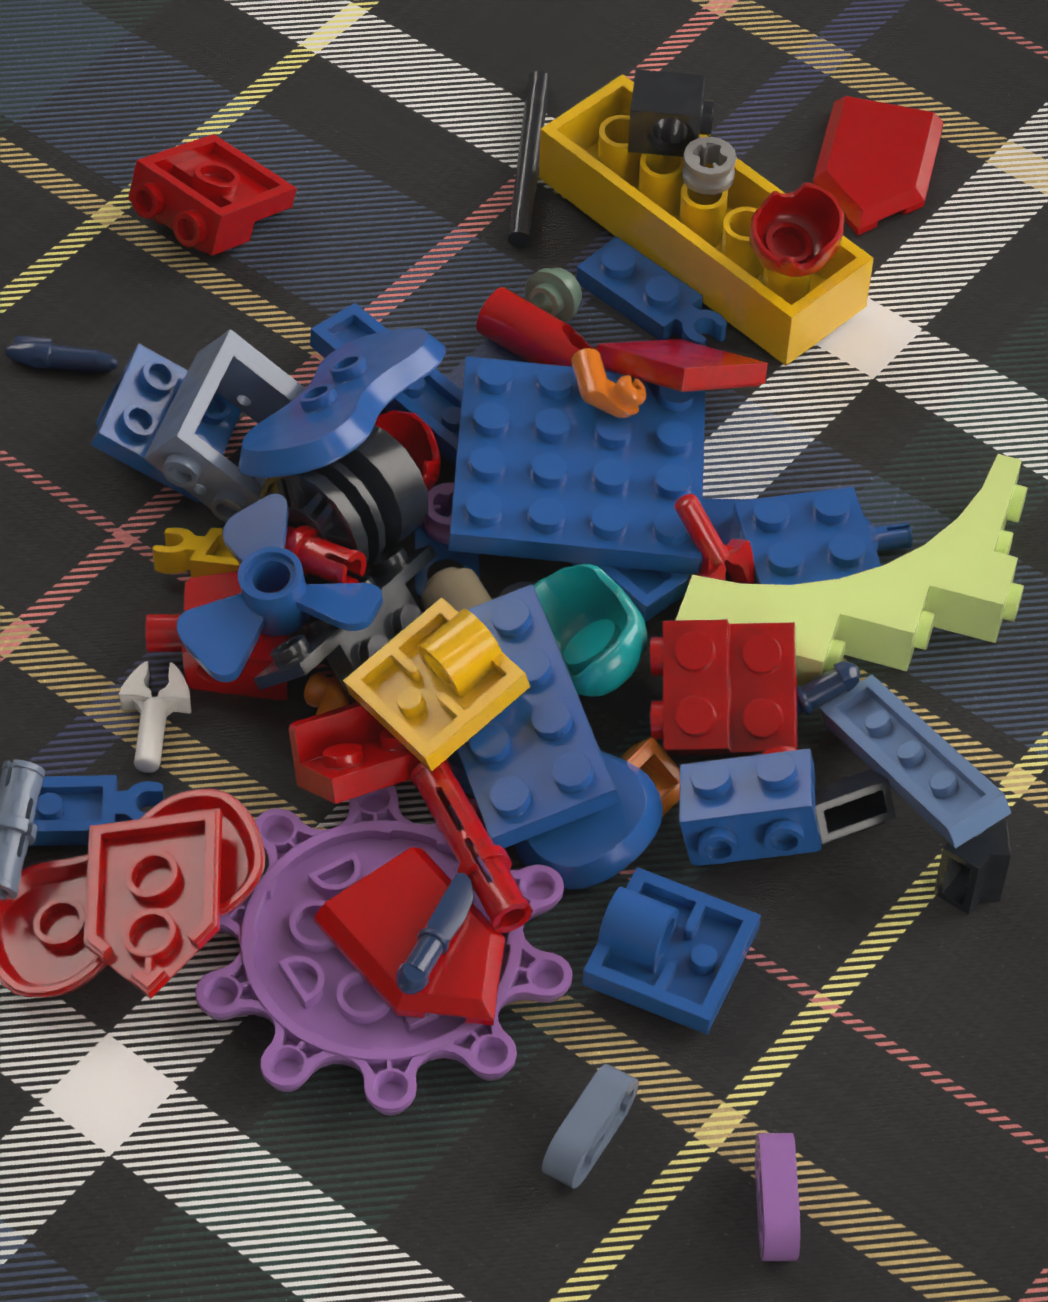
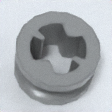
M701 137L691 141L686 146L683 155L682 177L687 187L696 193L704 195L720 194L728 190L733 184L735 177V149L728 142L715 137ZM706 164H713V168H707L705 166Z

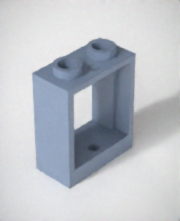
M230 329L197 352L144 459L160 470L171 483L182 487L210 508L217 518L227 522L234 514L260 500V492L267 478L255 477L254 480L250 476L241 474L236 465L195 435L215 392L217 391L255 422L260 423L289 404L306 388Z

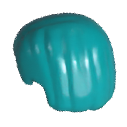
M587 563L574 567H565L538 581L534 585L535 591L577 695L589 697L602 696L619 688L638 667L647 644L645 621L629 596L600 567Z

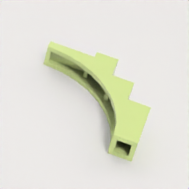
M998 454L983 487L955 521L925 545L886 565L840 579L795 585L741 584L692 575L676 620L728 619L730 624L795 622L797 686L799 687L834 668L833 665L841 662L844 655L907 671L914 648L927 649L933 627L996 643L1002 620L1015 621L1024 585L1013 583L1018 558L1010 556L1009 551L1014 533L1004 530L1007 520L1019 522L1028 487L1017 485L1022 460Z

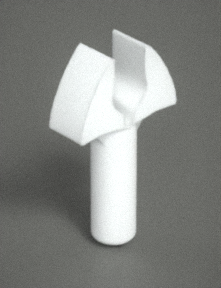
M148 661L132 672L119 692L121 710H138L141 714L134 766L144 773L155 772L160 767L166 717L172 712L191 713L188 685L180 670L172 662L169 666V683L158 692L157 697H152L151 690L148 688L150 680Z

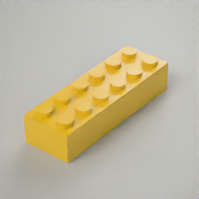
M620 75L540 129L539 178L614 236H617L703 295L702 303L723 316L727 322L785 366L867 306L874 258L844 236H842L836 254L817 273L795 278L764 268L749 245L750 220L756 210L760 208L762 202L773 191L781 194L785 193L737 157L734 167V181L728 190L720 194L704 195L689 189L684 183L682 177L683 157L628 152L630 109L634 82L625 75ZM706 164L705 167L713 168V164Z

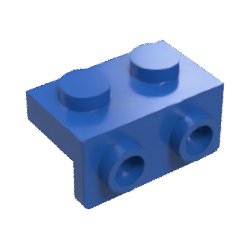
M810 748L680 765L679 823L691 864L694 866L723 864L820 851L821 835L816 818L815 769Z

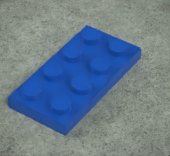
M533 584L467 609L492 633L502 652L526 673L531 686L457 749L494 845L506 848L620 803L616 788Z

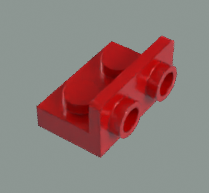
M359 702L293 722L289 726L297 786L334 804L410 780L412 771L421 763Z

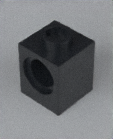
M636 69L630 109L628 152L683 157L685 148L691 141L700 138V135L711 136L715 100L703 99L705 75Z

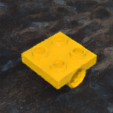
M442 597L343 680L349 694L431 772L531 687L526 673L502 652L498 642L487 627L469 610L464 608L458 612Z

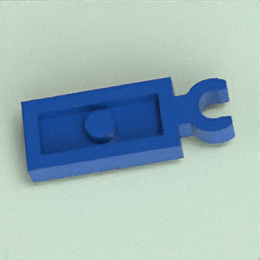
M617 236L577 266L576 280L580 286L658 340H667L675 334L682 340L706 346L707 339L701 334L711 335L719 342H722L726 337V320L717 312L702 310L703 295Z
M117 775L45 776L40 795L38 796L33 822L38 827L35 842L29 846L88 845L89 826L140 819L145 814V812L140 811L142 808L155 806L164 800L163 784L145 781L135 784L128 791H119Z

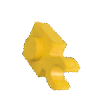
M211 527L205 537L196 536L192 531L184 528H167L164 532L166 546L155 545L152 548L155 570L166 574H176L190 570L192 578L238 571L241 565L227 550L223 540L222 528Z

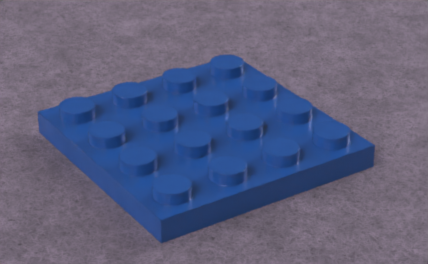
M466 356L448 551L581 564L587 563L694 575L699 573L702 553L695 546L675 511L674 504L681 496L694 494L703 507L705 390L681 392L640 380L646 388L647 396L645 401L639 405L637 414L619 419L584 402L581 398L572 367ZM605 370L607 378L614 383L620 377L625 376Z

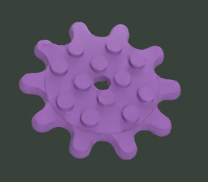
M392 785L350 799L348 817L342 824L332 829L319 830L311 828L304 824L297 815L281 808L263 812L255 820L264 843L265 854L269 859V867L246 901L228 915L220 918L219 932L227 933L239 941V954L226 967L204 975L198 982L195 990L197 1004L205 1014L215 1020L222 1021L238 1016L256 1015L264 1017L273 1023L275 1035L272 1043L261 1057V1073L264 1079L276 1090L292 1092L299 1089L321 1067L331 1064H343L358 1069L362 1073L367 1101L378 1112L390 1116L400 1114L410 1106L416 1096L417 1070L421 1065L440 1058L457 1060L467 1066L479 1078L487 1081L498 1080L504 1077L514 1066L517 1051L512 1038L502 1029L498 1022L500 1010L505 1005L515 1001L531 1000L541 1003L557 1001L568 991L572 984V969L569 963L562 956L532 947L525 939L523 924L513 931L501 933L505 937V945L499 978L494 1026L466 1023V1017L425 1013V1018L399 1016L391 1010L314 923V916L324 902L410 847H421L451 880L458 874L459 863L443 834L439 831L437 823L423 825L406 819L399 808L397 790ZM469 799L488 832L476 799ZM452 807L450 811L462 831L464 827ZM468 841L469 845L473 846L472 841ZM478 856L477 859L480 865L482 866L484 872L492 882L493 878L491 877L488 869L486 868L484 862L481 860L480 856ZM538 864L510 871L522 895L532 907L533 912L529 920L552 910L562 898L564 891L563 879L553 868ZM473 891L472 903L490 921L486 910Z

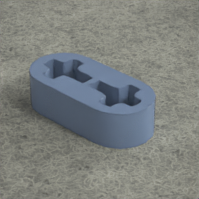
M604 1064L600 1067L554 1135L543 1159L542 1172L573 1189L577 1188L589 1174L626 1117L637 1093L638 1079L609 1064Z

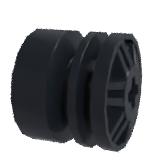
M374 425L367 439L344 457L308 472L267 478L260 492V499L271 494H280L286 499L289 510V526L296 529L299 526H309L317 530V537L364 553L366 567L374 564L379 560L383 552L397 546L421 527L428 514V491L419 468L407 450L387 431ZM347 571L346 574L347 576H350L352 578H356L358 576L357 574L351 573L349 571ZM310 574L307 575V577L320 584H333Z

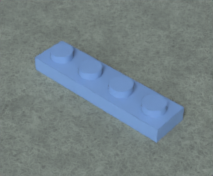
M873 675L860 681L851 691L847 692L846 690L819 707L826 726L872 770L887 778L890 787L955 849L1011 814L1005 794Z

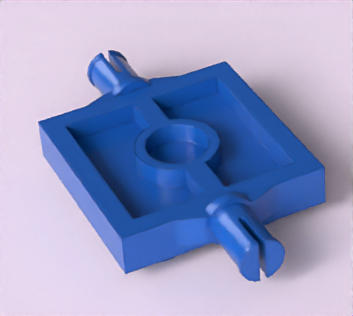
M853 486L734 501L733 522L738 539L749 540L752 547L755 571L754 584L795 585L840 579L880 567L881 563L877 551L911 548L913 545L912 529L909 522L874 527L863 515Z

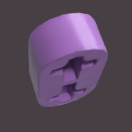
M757 1133L755 1142V1183L760 1257L762 1261H798L800 1254V1208L794 1134Z

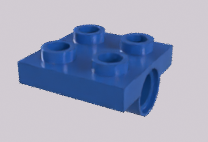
M138 344L130 355L119 381L113 388L95 424L97 430L90 445L199 503L198 499L182 487L171 483L160 470L144 459L188 370ZM216 391L195 435L223 455L241 410Z
M637 867L627 887L620 886L607 907L600 927L598 943L583 970L582 985L708 1035L757 935L761 915Z

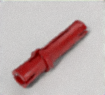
M447 759L432 772L421 762L412 771L410 779L420 792L437 823L439 831L443 834L459 863L457 873H465L471 880L472 891L476 893L486 910L495 931L506 933L521 927L529 920L533 910L510 873L512 863L506 850L500 845H494L474 806L452 772V767ZM450 805L464 827L462 831L449 810ZM468 841H472L473 846H470ZM478 856H480L481 860L484 862L486 868L488 869L491 877L493 878L492 882L490 881V879L484 872L482 866L480 865L477 859Z

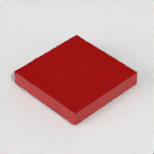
M682 339L603 343L597 345V351L601 355L605 370L625 376L629 375L632 378L681 392L755 387L765 384L767 362Z

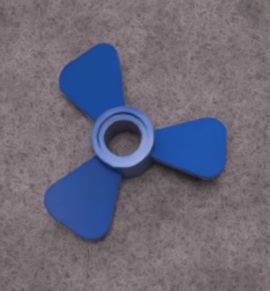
M271 494L234 514L224 526V544L227 550L241 564L238 570L241 593L183 612L177 621L178 635L184 648L213 679L220 682H231L239 677L261 633L269 636H283L293 633L304 625L309 614L340 629L359 631L371 625L383 605L382 591L373 584H306L299 558L290 550L285 549L289 510L286 499L280 494ZM280 590L278 592L269 593L271 591Z

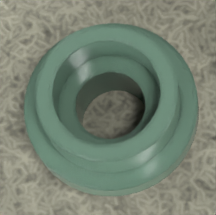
M562 268L540 269L529 277L525 285L526 300L565 323L576 315L582 300V291L576 278L567 270Z

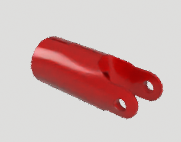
M505 287L498 288L489 296L477 318L476 329L479 334L529 363L572 367L571 359L575 353L582 349H595L572 326Z

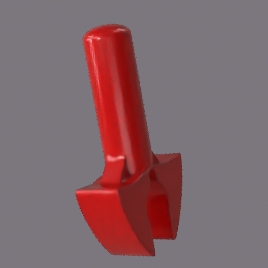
M685 494L678 498L674 504V509L695 546L702 553V566L699 573L695 575L726 581L727 566L729 574L735 583L754 584V559L749 540L731 539L727 545L723 544L697 496Z

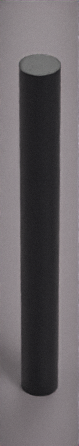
M543 71L530 73L527 81L508 232V242L516 248L527 247L531 242L539 176L540 129L545 126L550 77Z

